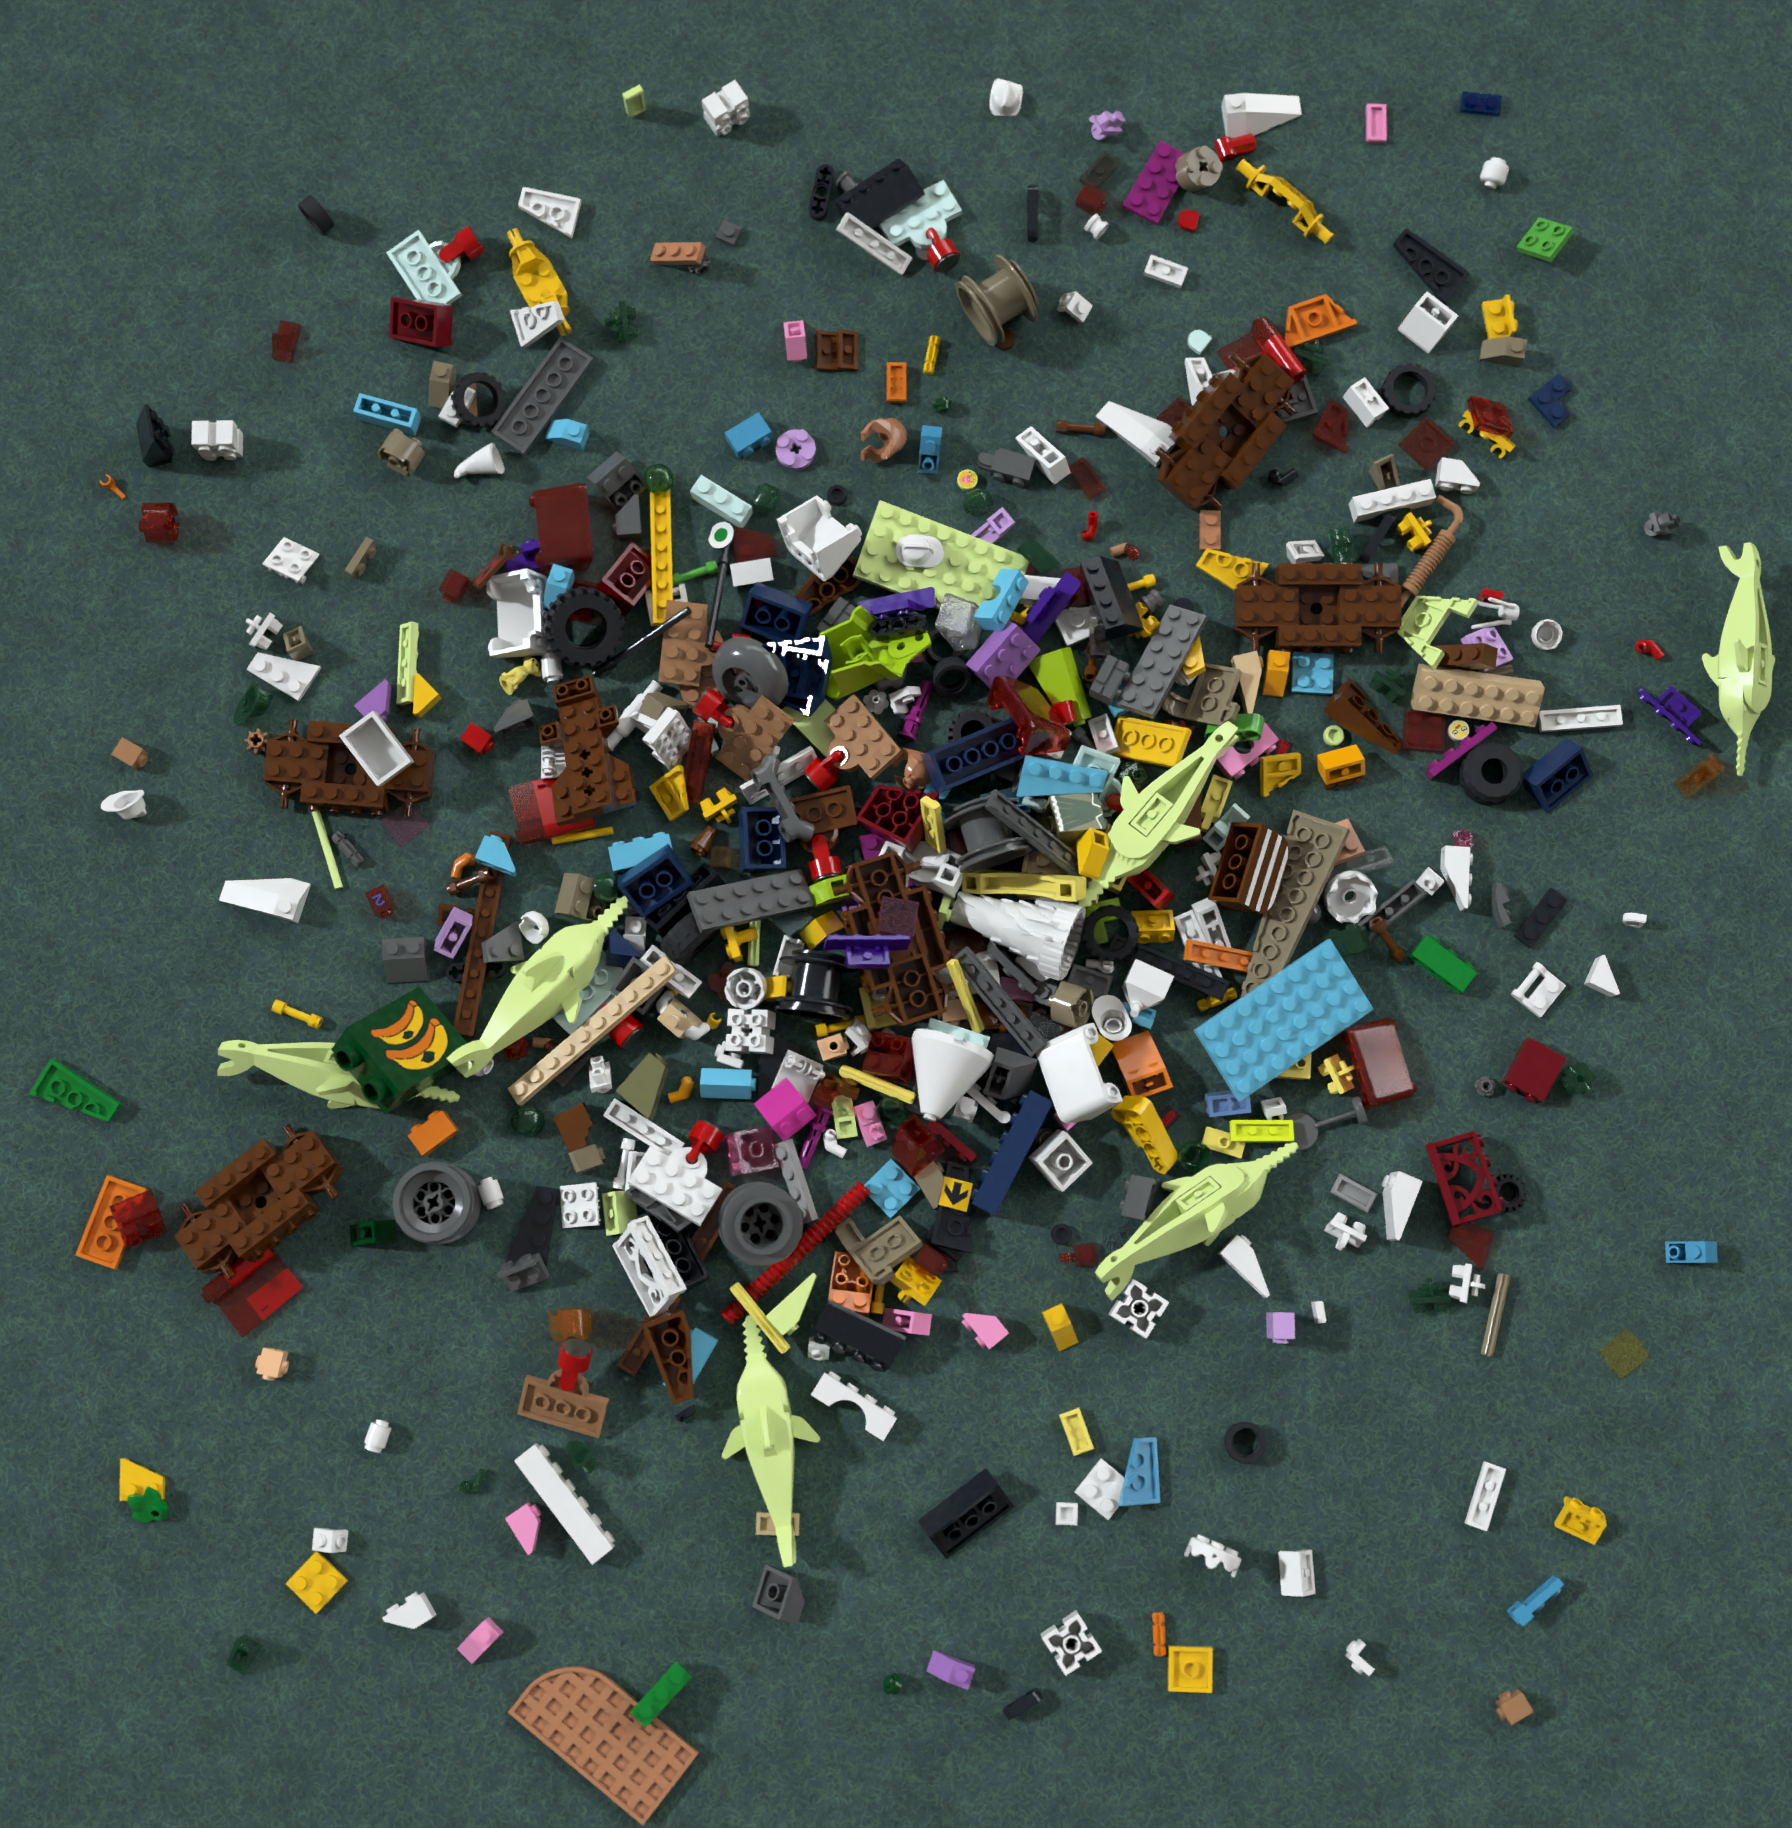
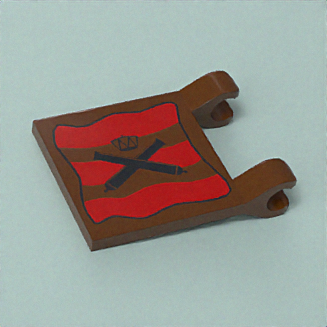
M502 542L499 545L497 555L470 584L480 590L508 559L517 557L519 551L516 550L512 554V544H508L503 551V547L507 543Z

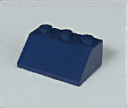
M1565 738L1523 773L1522 783L1527 792L1548 814L1589 780L1593 774L1583 748Z
M742 807L738 812L741 873H762L786 869L785 840L778 829L782 818L776 807Z
M669 844L617 878L618 888L642 918L693 884L682 861Z

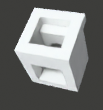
M962 1096L957 1101L953 1117L972 1123L979 1103L975 1102L976 1100Z

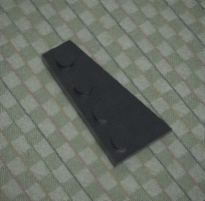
M1407 228L1404 229L1393 244L1397 252L1445 306L1470 274Z

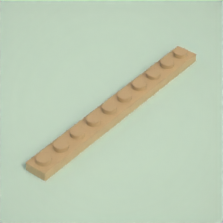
M665 955L512 1084L508 1090L516 1103L520 1106L525 1104L679 972L671 960Z

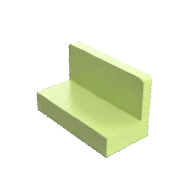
M625 1190L603 1193L602 1201L606 1236L623 1234L628 1228V1223L637 1217L636 1203L625 1195Z

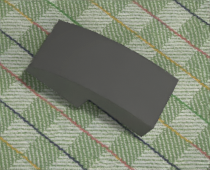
M1501 882L1492 887L1491 893L1492 908L1499 929L1512 923L1509 910L1503 906V904L1510 901L1508 898L1509 892L1505 886H1502Z

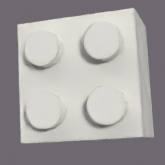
M1057 1129L1028 1157L1053 1188L1062 1192L1092 1164V1161L1071 1136L1060 1129Z

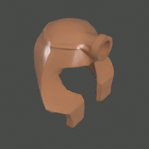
M878 418L868 423L861 432V441L866 440L873 433H878L885 445L881 449H876L871 445L867 446L861 452V460L865 461L867 458H870L874 463H879L900 451L907 440V432L902 423L894 418Z
M900 747L904 753L890 766L898 767L899 763L903 760H908L905 767L904 778L897 775L893 776L896 784L904 790L910 791L927 787L931 779L921 757L923 752Z

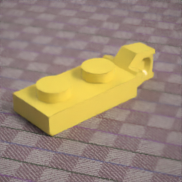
M1213 774L1201 806V819H1203L1201 831L1207 833L1211 823L1216 824L1217 820H1219L1233 781Z

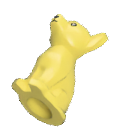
M526 656L523 666L515 667L508 673H502L499 681L508 695H512L528 674L541 677L542 670L535 658Z

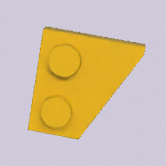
M1300 753L1260 757L1261 796L1267 797L1270 795V791L1276 787H1282L1290 779H1294L1301 774Z
M126 1458L120 1459V1501H128L129 1495H144L147 1486L157 1490L161 1495V1499H165L164 1476L154 1473L141 1465L139 1466Z

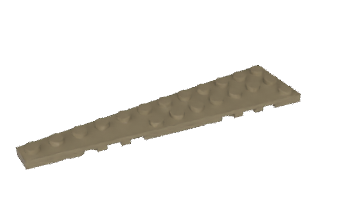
M1293 810L1286 833V841L1289 847L1288 862L1275 904L1268 912L1263 913L1253 947V956L1248 964L1247 977L1245 982L1243 981L1241 988V997L1288 966L1348 838L1349 828Z

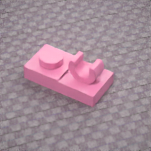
M873 1100L852 1108L867 1147L887 1140Z

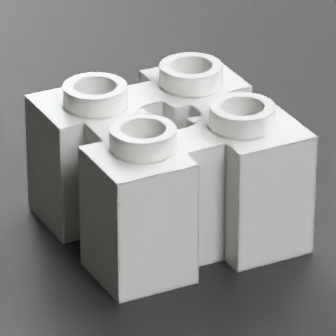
M736 80L722 87V91L717 94L714 92L702 100V106L705 110L703 112L704 119L717 137L721 134H728L732 130L731 126L734 124L742 125L750 117L748 98Z
M220 420L216 422L192 421L191 444L198 450L202 458L212 461L216 460V457L224 456L226 460H236V457H243V433L240 429H237V425L233 420Z
M728 1009L727 1026L732 1027V1033L726 1034L725 1051L741 1054L753 1052L756 1054L773 1055L774 1038L770 1037V1030H775L776 1013L769 1010H752L750 1012L745 1009Z
M1130 1279L1122 1292L1126 1296L1123 1302L1117 1300L1108 1315L1122 1324H1125L1127 1321L1130 1322L1132 1325L1129 1329L1147 1339L1155 1326V1323L1151 1320L1155 1315L1160 1317L1169 1302L1156 1293H1152L1149 1296L1145 1293L1147 1287L1135 1279ZM1141 1303L1143 1312L1135 1313L1134 1305Z
M1076 1610L1062 1619L1063 1626L1057 1629L1054 1624L1040 1634L1050 1652L1057 1651L1058 1654L1054 1657L1065 1676L1080 1667L1078 1660L1084 1656L1089 1661L1102 1652L1092 1634L1085 1635L1083 1632L1088 1628ZM1069 1638L1076 1639L1074 1640L1075 1645L1073 1647L1065 1645Z

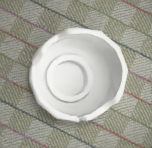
M1546 619L1539 621L1532 628L1531 638L1536 647L1542 650H1550L1556 648L1561 642L1563 632L1557 622Z
M530 911L521 917L523 920L519 924V928L528 941L538 944L547 937L549 924L542 914ZM537 925L540 930L535 929L534 926Z

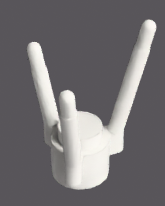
M1491 597L1488 600L1496 604L1477 601L1479 606L1498 609V616L1503 620L1472 625L1471 628L1477 629L1503 624L1511 625V621L1518 619L1519 606Z

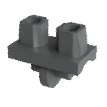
M1653 512L1649 514L1651 519L1645 523L1644 531L1648 536L1653 537L1659 534L1673 535V529L1682 526L1679 514L1672 515L1670 512L1664 514Z

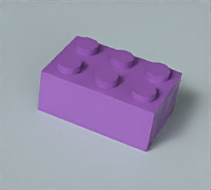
M1008 620L1003 631H994L965 665L990 690L1001 696L1041 649L1018 625Z

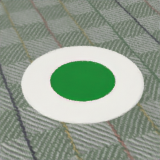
M720 522L714 525L709 536L711 546L714 548L727 546L734 535L733 527L727 522Z

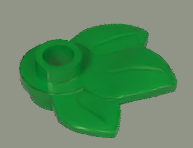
M147 1486L144 1495L134 1494L128 1496V1504L134 1510L132 1514L134 1520L149 1523L152 1520L162 1521L168 1516L169 1506L161 1499V1495L157 1490Z

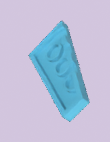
M1025 755L1017 797L1103 792L1107 771Z

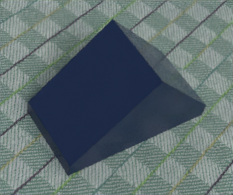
M610 929L605 942L606 966L625 968L633 956L640 960L642 954L616 930Z

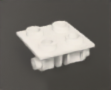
M284 537L262 565L268 567L269 571H274L280 576L284 575L286 579L290 577L295 583L303 584L306 580V577L303 575L318 558L319 553Z
M541 745V779L559 777L566 768L564 749Z
M787 1050L772 1089L787 1077L808 1103L819 1079L822 1080L825 1076L823 1071L824 1065Z
M597 1182L560 1186L562 1228L599 1225L601 1219H599L598 1208H600L598 1202L600 1200H598L599 1187H597Z

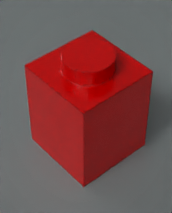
M472 722L460 738L462 743L482 756L485 753L488 754L494 747L492 735Z

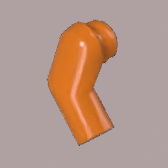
M464 853L454 861L450 877L460 880L463 868L467 865L473 866L476 863L475 856L471 855V853Z

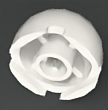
M743 967L734 970L726 979L725 994L727 1000L735 1007L745 1010L758 1006L767 995L768 985L766 979L760 971L754 968Z

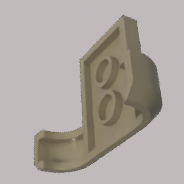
M1205 663L1206 671L1199 674L1190 700L1176 695L1173 691H1169L1161 705L1165 712L1180 719L1221 726L1227 721L1234 724L1240 706L1238 703L1231 701L1242 671L1237 668Z
M900 1215L866 1239L859 1232L850 1217L839 1224L835 1231L847 1252L871 1282L879 1286H883L895 1277V1273L892 1270L893 1267L923 1247L922 1241Z

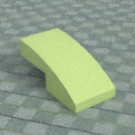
M840 1094L831 1095L837 1139L858 1136L855 1114L852 1110V1099Z

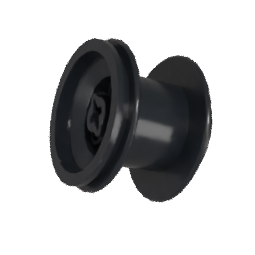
M792 950L791 954L793 956L779 958L780 962L794 966L790 996L774 998V1001L779 1004V1006H775V1011L813 1019L850 1020V1016L846 1013L852 1012L853 1009L838 1002L842 973L856 972L858 968H847L846 963H844L846 962V956L814 950Z

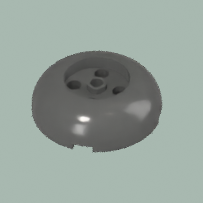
M747 637L728 639L718 648L712 663L714 682L722 696L733 706L737 704L744 705L751 710L762 695L778 706L788 692L786 670L774 652L769 653L762 647L763 644Z

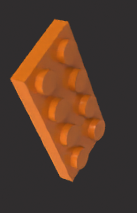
M107 1175L75 1256L112 1269H118L149 1189Z

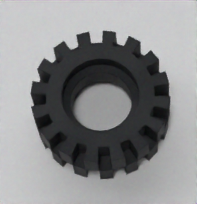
M1501 1174L1495 1177L1498 1187H1495L1497 1196L1500 1195L1499 1191L1503 1185H1510L1514 1189L1513 1199L1510 1201L1503 1200L1505 1207L1502 1208V1212L1516 1211L1523 1207L1524 1201H1527L1528 1197H1526V1194H1528V1190H1525L1527 1186L1525 1183H1522L1521 1178L1516 1177L1517 1175ZM1487 1195V1199H1490L1491 1202H1489V1203L1492 1205V1200H1491V1198Z

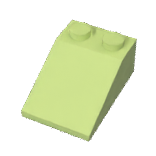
M812 1273L765 1316L782 1336L786 1333L791 1335L799 1328L797 1323L802 1317L816 1281L817 1275L815 1273Z

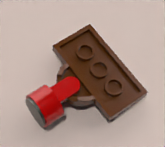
M847 785L788 799L789 802L791 801L794 804L795 814L798 819L813 823L815 826L810 841L799 840L800 845L807 852L814 854L815 860L809 863L812 881L818 883L828 878L843 875L840 858L830 856V851L837 845L839 830L859 826L856 820L857 813L851 786Z

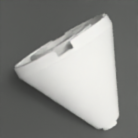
M916 1029L912 1036V1047L920 1111L924 1114L923 1118L936 1122V1119H941L992 1066L994 1060L993 1053L968 1040L965 1043L954 1039L955 1036L929 1029Z

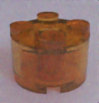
M583 1307L559 1308L557 1313H554V1309L549 1310L550 1337H554V1342L566 1341L568 1337L587 1340L589 1335L593 1334L592 1307H587V1311H583Z

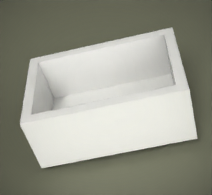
M375 711L370 712L339 735L378 787H382L414 763L413 759Z

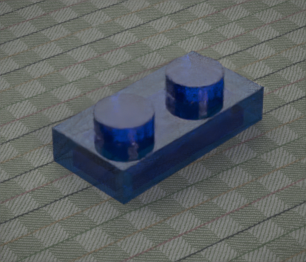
M1463 91L1461 94L1460 112L1499 117L1502 95Z

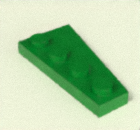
M55 1058L50 1059L29 1093L30 1095L39 1096L47 1101L62 1104L70 1109L82 1111L85 1114L108 1122L113 1120L122 1105L120 1101Z

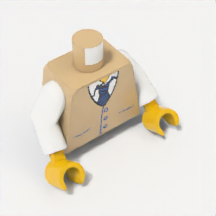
M668 987L656 1003L657 1011L660 1014L657 1019L678 1038L697 1040L709 1032L710 1029H716L721 1022V1018L719 1020L713 1019L716 1013H711L706 1023L702 1022L674 997L678 992Z

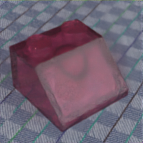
M771 1125L723 1135L731 1176L779 1167Z

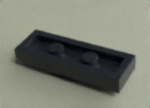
M1549 888L1514 934V937L1529 949L1532 948L1567 902V899L1553 888Z

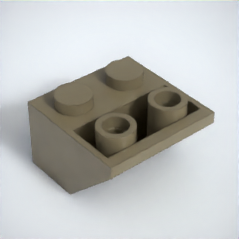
M564 873L554 913L590 923L594 920L597 921L598 915H604L611 885L581 874Z

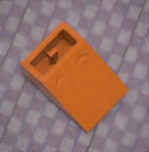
M1149 1030L1112 1043L1114 1046L1111 1051L1128 1096L1147 1098L1173 1087Z
M835 1251L828 1300H832L869 1318L873 1283L849 1253Z

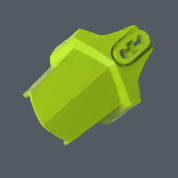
M857 606L852 611L849 620L819 633L820 636H827L833 659L826 695L838 700L883 678L891 681L902 678L907 664L931 646L932 643L928 631L926 630V632L920 635L875 641L869 633V626L879 619L871 615L863 606Z

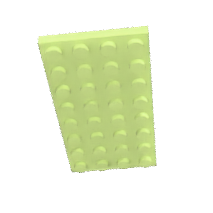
M880 500L852 577L897 594L933 587L935 589L936 609L980 625L974 618V615L982 601H991L999 595L992 586V583L1000 569H1017L1025 575L1030 558ZM906 535L935 537L942 544L944 556L940 564L935 567H910L902 564L896 557V545Z

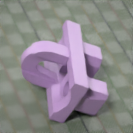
M1104 111L1101 115H1092L1089 118L1090 122L1094 123L1091 132L1096 140H1103L1108 135H1119L1122 132L1120 126L1125 122V118L1120 111H1115L1113 114L1109 111Z

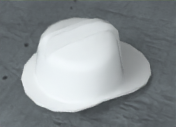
M998 78L993 83L991 89L990 110L992 114L1016 116L1021 107L1022 85Z
M906 535L898 541L895 549L898 560L910 567H935L940 564L944 556V549L940 541L935 537L926 535Z
M122 791L110 795L101 803V809L107 812H116L125 820L145 816L144 791Z
M1103 995L1095 1000L1092 1006V1015L1103 1037L1112 1041L1126 1038L1131 1032L1132 1023L1122 1002L1111 995Z

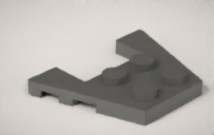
M633 1186L625 1191V1195L677 1233L693 1224L692 1221Z

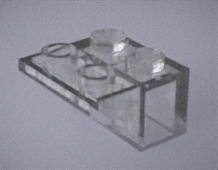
M947 593L944 595L935 627L955 651L976 648L982 629L974 618L979 606L975 602Z

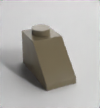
M1509 336L1483 340L1479 360L1519 367L1525 358L1527 340Z
M433 362L429 378V407L443 409L451 395L457 377V371L453 364Z
M660 692L647 693L643 698L639 711L654 720H658L667 707H670L673 710L676 709L683 718L689 704Z
M595 1144L568 1153L576 1173L581 1175L605 1165L603 1162L606 1159L602 1147L598 1148Z
M931 1160L911 1174L934 1210L938 1207L944 1180L942 1174L945 1171L939 1161L935 1163L934 1160Z

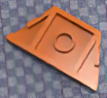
M1324 294L1288 307L1284 341L1290 349L1356 327L1357 321L1354 318L1350 319L1339 305L1334 304L1333 300Z

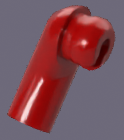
M1095 511L1088 513V530L1081 532L1083 541L1089 540L1090 542L1095 538L1098 527V513Z
M1639 640L1635 644L1637 652L1651 653L1656 660L1665 655L1653 640Z

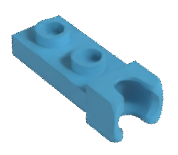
M1552 1576L1522 1603L1517 1601L1507 1610L1508 1614L1517 1624L1523 1627L1534 1617L1532 1615L1534 1611L1538 1612L1545 1606L1544 1602L1550 1597L1554 1598L1561 1592L1560 1588L1564 1585L1558 1577Z

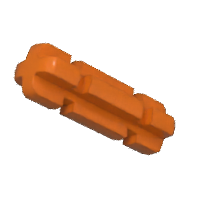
M1154 1612L1152 1614V1621L1154 1623V1655L1160 1657L1166 1655V1647L1164 1646L1166 1643L1165 1625H1163L1165 1617L1163 1612Z

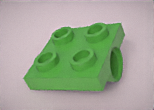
M1539 217L1517 245V250L1520 253L1552 262L1574 233L1573 228Z

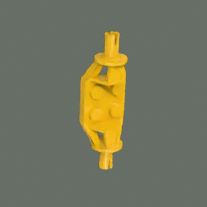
M1245 159L1238 164L1236 169L1249 179L1246 185L1248 190L1252 188L1261 197H1266L1272 190L1279 197H1286L1288 199L1287 203L1295 210L1299 209L1292 223L1304 232L1303 236L1305 238L1313 233L1325 244L1331 240L1334 234L1321 224L1324 215L1321 213L1317 216L1313 202L1282 177L1264 174L1266 170L1265 165L1256 170ZM1257 181L1267 183L1265 188L1261 189L1256 185ZM1303 217L1305 218V220H1306V222H1307V224H1308V227H1306V226L1300 221Z
M512 229L514 236L511 230L508 231L506 235L513 245V248L509 251V257L512 259L513 277L528 306L533 307L542 303L559 301L565 321L556 327L561 336L566 335L565 330L569 334L572 328L565 318L570 310L567 306L568 295L552 264L546 256L535 248L532 241H523L518 229Z

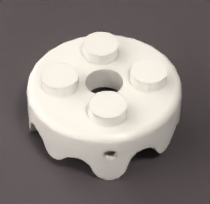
M1344 871L1333 877L1327 884L1324 892V903L1329 913L1340 923H1358L1363 916L1375 913V902L1378 892L1372 881L1363 873ZM1353 891V898L1345 900V894Z
M1199 1534L1197 1538L1191 1537L1184 1556L1188 1557L1190 1552L1195 1557L1203 1554L1206 1558L1207 1567L1212 1569L1222 1561L1225 1569L1229 1572L1232 1571L1231 1577L1235 1578L1241 1563V1558L1238 1557L1239 1552L1229 1547H1226V1550H1224L1225 1546L1214 1540L1210 1544V1539Z

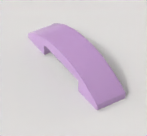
M1002 507L989 517L987 522L971 534V536L994 544L1015 522Z

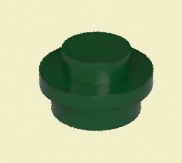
M942 397L936 399V403L932 404L936 412L951 409L952 400Z
M892 1673L885 1678L883 1682L885 1693L896 1695L900 1691L903 1680L899 1674Z

